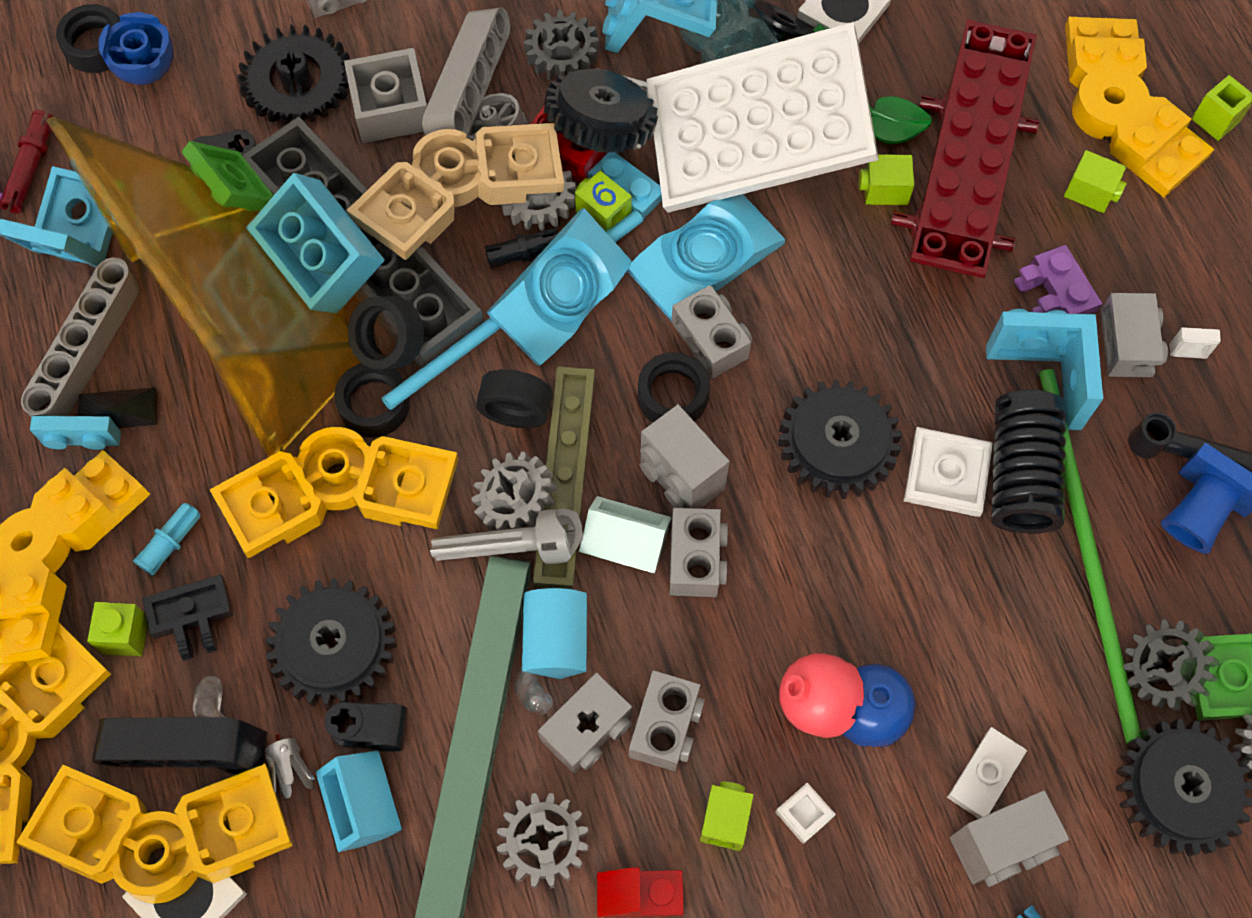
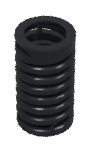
M1019 390L1006 393L995 402L994 424L996 428L994 430V438L996 441L994 442L993 450L995 453L993 466L995 468L993 470L994 483L992 493L994 497L992 498L991 522L994 526L1009 532L1037 534L1055 531L1061 528L1065 522L1063 503L1065 494L1062 490L1065 487V480L1063 479L1065 466L1063 462L1066 453L1063 448L1065 447L1066 439L1063 435L1066 431V402L1059 395L1041 390Z

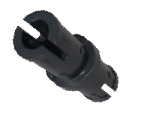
M551 228L526 236L522 233L515 235V239L484 246L490 269L522 260V263L529 262L530 258L538 256L558 235L556 229Z

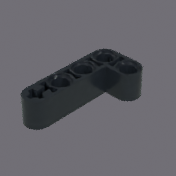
M226 717L102 718L99 722L92 762L110 767L216 768L238 775L263 765L268 732L247 722Z

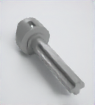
M564 508L542 510L537 516L536 526L434 537L431 540L432 548L430 552L431 556L436 558V561L538 550L541 559L546 564L567 563L582 542L583 531L577 512ZM568 524V529L565 530L562 525Z

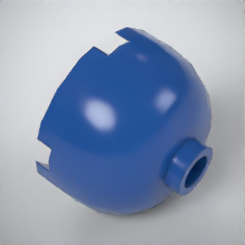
M143 12L126 13L119 16L120 22L112 27L110 24L104 27L99 37V52L113 75L130 84L146 85L160 80L168 72L174 58L173 42L168 29L160 23L157 17Z
M876 663L859 666L857 670L863 681L864 700L862 707H856L855 714L852 719H856L855 723L843 735L858 746L888 747L900 740L913 723L916 707L913 688L904 675L892 667Z

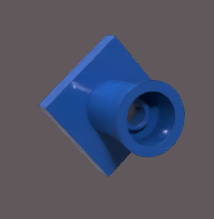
M1204 443L1184 463L1178 472L1179 475L1194 484L1193 488L1161 521V525L1170 536L1181 544L1197 552L1209 554L1232 510L1244 518L1252 513V473L1209 444Z

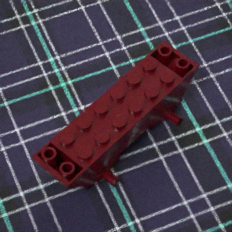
M967 19L948 91L943 96V99L922 94L919 107L938 112L940 121L927 185L921 206L916 214L912 215L894 210L891 225L912 229L913 242L909 254L911 256L910 262L985 279L992 248L1012 253L1016 237L996 234L995 230L1016 131L1020 130L1036 135L1039 127V119L1020 116L1037 34Z

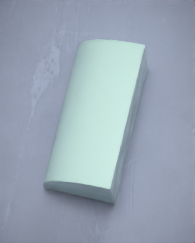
M597 496L588 510L579 552L655 574L672 517Z

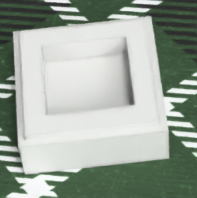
M1182 327L1169 344L1170 356L1207 359L1221 342L1220 330Z
M808 782L775 811L803 844L836 815Z

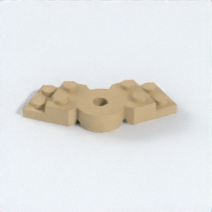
M555 123L482 127L476 133V138L473 141L466 138V133L459 130L442 129L431 132L420 139L414 147L412 165L408 162L395 163L347 209V214L358 227L404 260H407L425 241L431 244L454 221V207L466 205L477 197L489 205L526 203L527 194L563 192L564 179L557 133L554 130Z

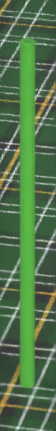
M1046 369L1041 371L1039 376L1043 391L1060 396L1054 370ZM1066 422V431L1063 435L1066 439V444L1063 448L1066 453L1063 462L1065 466L1063 478L1126 744H1129V741L1136 737L1142 738L1131 689L1127 682V672L1123 668L1125 664Z

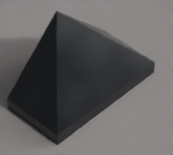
M155 387L79 394L78 416L110 417L118 428L157 425V390Z

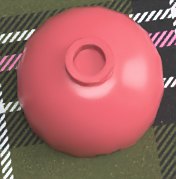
M813 653L796 660L787 668L782 676L779 687V702L787 720L798 730L822 738L840 736L850 729L856 719H852L856 707H862L864 700L863 681L857 668L841 657L826 653Z

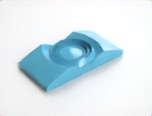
M741 194L708 203L691 221L681 228L661 235L630 263L627 272L669 320L672 321V306L709 285L713 287L715 292L784 245L785 238L746 196Z
M585 208L580 209L486 313L539 366L575 334L589 312L614 290L632 261Z

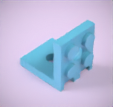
M605 0V5L609 7L602 29L603 34H606L605 49L615 53L619 52L646 15L710 37L716 28L717 0Z
M52 166L35 227L0 219V236L34 253H44L56 256L62 260L74 263L77 261L97 268L106 258L126 186L117 181ZM85 202L87 207L85 215L80 219L74 220L72 217L73 207L77 203Z
M1013 309L1008 312H1002L986 344V358L1061 362L1068 430H1082L1103 400L1096 315L1067 314L1062 310L1035 313L1024 309Z

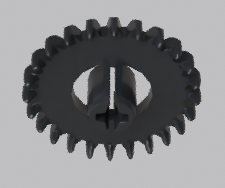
M290 24L288 37H285L281 30L276 27L277 40L273 41L266 33H263L265 47L259 46L255 41H252V47L256 55H250L249 52L244 51V58L248 65L240 62L239 69L242 74L237 75L241 96L246 98L248 107L255 108L256 115L261 117L267 115L270 122H275L280 118L282 125H287L291 119L294 120L297 117H300L302 120L307 118L310 122L316 121L317 114L322 117L327 116L328 107L332 109L338 108L339 103L337 99L342 100L347 97L346 89L349 88L344 61L350 60V56L347 52H344L341 42H337L336 47H334L335 40L331 33L324 40L322 30L319 27L316 29V34L311 37L306 24L303 26L301 35H297L294 26ZM307 60L315 63L321 70L320 80L311 90L313 79ZM276 69L283 89L290 95L280 93L272 86V75ZM293 78H295V81H296V84H297V91H296V88H295V84H294Z

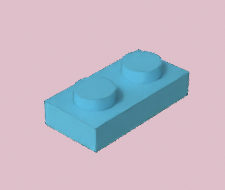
M608 152L588 172V178L591 179L601 170L632 196V212L634 210L638 211L643 219L662 201L660 185L615 152Z
M32 416L30 431L45 447L51 449H65L67 445H81L88 449L101 450L105 446H119L121 431L110 417Z

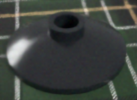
M755 1L753 5L758 16L769 26L767 34L780 42L785 41L787 37L797 38L815 33L805 22L775 5L764 1Z

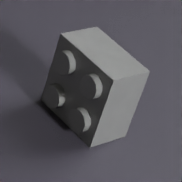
M414 48L344 61L362 144L424 132L422 119L427 104Z
M679 404L641 431L640 468L651 482L657 480L666 490L664 495L673 508L701 509L725 490L730 461Z
M1045 790L970 822L949 837L971 884L974 885L985 880L988 888L1022 872L1019 864H1023L1027 871L1061 855L1057 846L1070 840Z

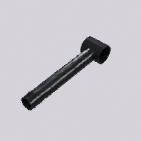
M1155 412L1147 415L1131 431L1128 437L1130 449L1141 458H1153L1161 451L1190 458L1204 443H1207L1252 473L1251 452L1176 431L1173 420L1163 413ZM1147 431L1153 433L1157 440L1152 439L1147 434Z

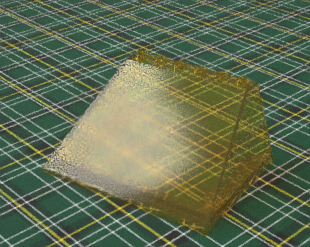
M54 116L47 119L46 122L118 244L132 262L141 258L194 333L213 363L245 423L256 438H258L260 446L266 455L270 457L279 451L283 452L335 395V387L339 378L350 367L361 363L353 354L349 344L348 326L343 321V318L346 317L343 309L337 314L310 310L246 228L259 211L250 212L242 208H227L220 205L212 198L211 189L191 171L190 166Z

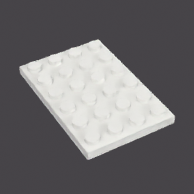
M854 22L646 79L649 98L654 100L653 107L658 108V120L653 133L663 208L667 213L879 160Z

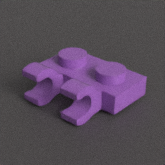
M1066 245L1034 256L1030 263L1031 265L1019 270L1021 277L1014 279V283L1020 293L1027 292L1042 284L1044 285L1049 295L1038 299L1039 306L1031 310L1035 313L1062 310L1067 314H1091L1098 311L1102 305L1101 300Z

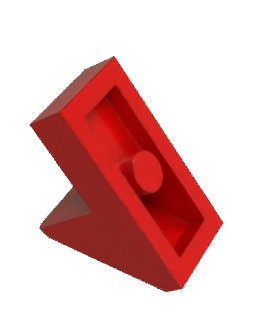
M631 867L597 873V918L672 917L684 915L682 870L640 871V867Z

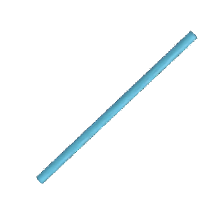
M634 210L607 230L606 233L616 243L643 222V217L638 211ZM490 317L383 396V403L388 409L392 410L501 329L500 326Z

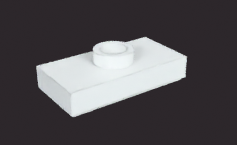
M991 727L986 732L947 798L978 819L989 815L1027 750Z

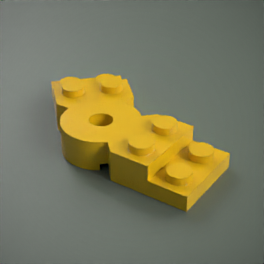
M1068 17L1065 24L1069 82L1078 88L1072 102V115L1076 124L1091 137L1103 139L1104 136L1111 137V143L1109 144L1110 154L1165 198L1205 162L1214 149L1187 128L1192 120L1189 116L1165 97H1150L1148 88L1141 79L1147 68L1144 39H1140L1138 35L1137 19Z
M329 427L316 431L307 437L300 446L298 457H293L291 453L279 451L211 488L210 492L244 553L250 558L283 539L288 544L322 525L327 510H345L356 505L363 517L398 526H402L403 522L438 530L459 457L457 452L385 436L372 441L369 447L355 431L343 427ZM344 464V468L340 472L335 474L327 473L331 466Z
M104 450L90 460L74 476L66 468L61 470L34 494L31 508L13 514L0 524V664L50 657L67 585L55 572L65 562L71 548L75 552L91 549L150 495L133 476Z
M59 621L50 657L0 664V864H12L19 861L20 845L16 842L21 835L22 823L29 822L32 779L21 768L31 757L36 739L54 738L85 709L81 703L111 675Z
M266 764L183 795L174 810L175 814L165 811L147 813L146 805L137 796L62 765L16 842L21 847L53 860L64 868L102 884L114 879L133 898L152 904L168 902L181 896L193 885L197 877L211 883H216L255 867L254 861L293 846ZM165 848L162 859L155 864L148 865L150 854L155 849Z

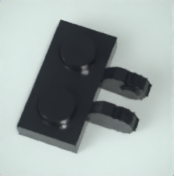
M221 574L142 598L150 635L157 639L174 634L178 652L183 661L193 658V647L187 629L199 626L203 647L207 653H212L218 650L211 622L234 616L226 582Z

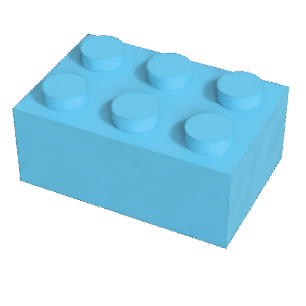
M293 173L246 227L310 310L337 314L385 261L324 184L318 179Z

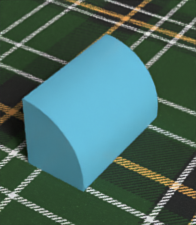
M561 588L536 589L524 592L522 671L556 679H563L586 672L587 593Z
M379 751L337 756L316 771L338 852L375 843L402 830Z

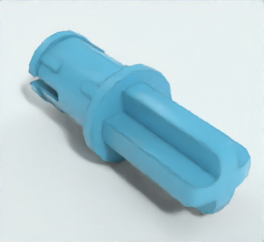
M183 503L161 530L158 528L154 530V537L133 562L146 573L154 576L175 549L179 551L181 548L179 545L180 541L200 519L201 514L192 505Z

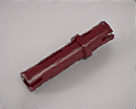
M34 110L32 112V118L26 134L21 136L18 142L20 150L0 199V208L5 211L8 205L11 204L12 198L14 199L10 213H22L23 205L39 161L48 151L46 142L56 119L48 113L46 120L44 119L41 125L45 113L43 110Z

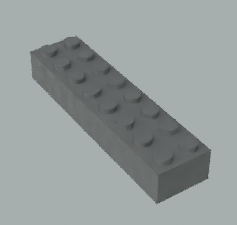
M297 117L242 155L273 195L293 173L320 180L347 213V209L368 190L300 117ZM359 227L385 261L354 296L360 302L369 297L398 296L409 301L417 309L424 330V340L420 353L414 359L420 368H423L483 323L482 310L422 246L407 260H404ZM382 310L376 320L397 342L398 326L388 310Z

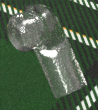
M521 664L515 682V692L519 700L529 712L547 713L553 703L552 696L549 693H544L543 688L537 681L539 675L523 672Z
M213 675L206 676L197 685L193 702V714L196 717H225L220 712L223 685L218 677Z

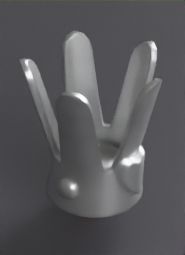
M276 734L277 742L265 749V758L269 769L272 770V782L275 792L277 774L282 795L285 799H288L292 794L291 784L294 781L292 767L308 789L313 788L312 780L315 778L299 754L300 747L297 745V740L295 738L281 740L279 734Z

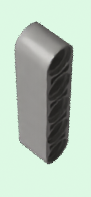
M504 8L475 10L468 12L424 112L422 126L425 135L437 130L454 129L466 133V137L468 136L510 34V19Z
M108 258L97 266L21 397V406L31 419L32 416L70 415L79 399V394H82L138 296L139 284L126 262L122 259ZM104 309L103 312L96 314L98 311ZM86 340L84 344L77 346L81 341ZM69 371L62 378H58L62 373ZM50 403L46 409L40 411L43 405Z

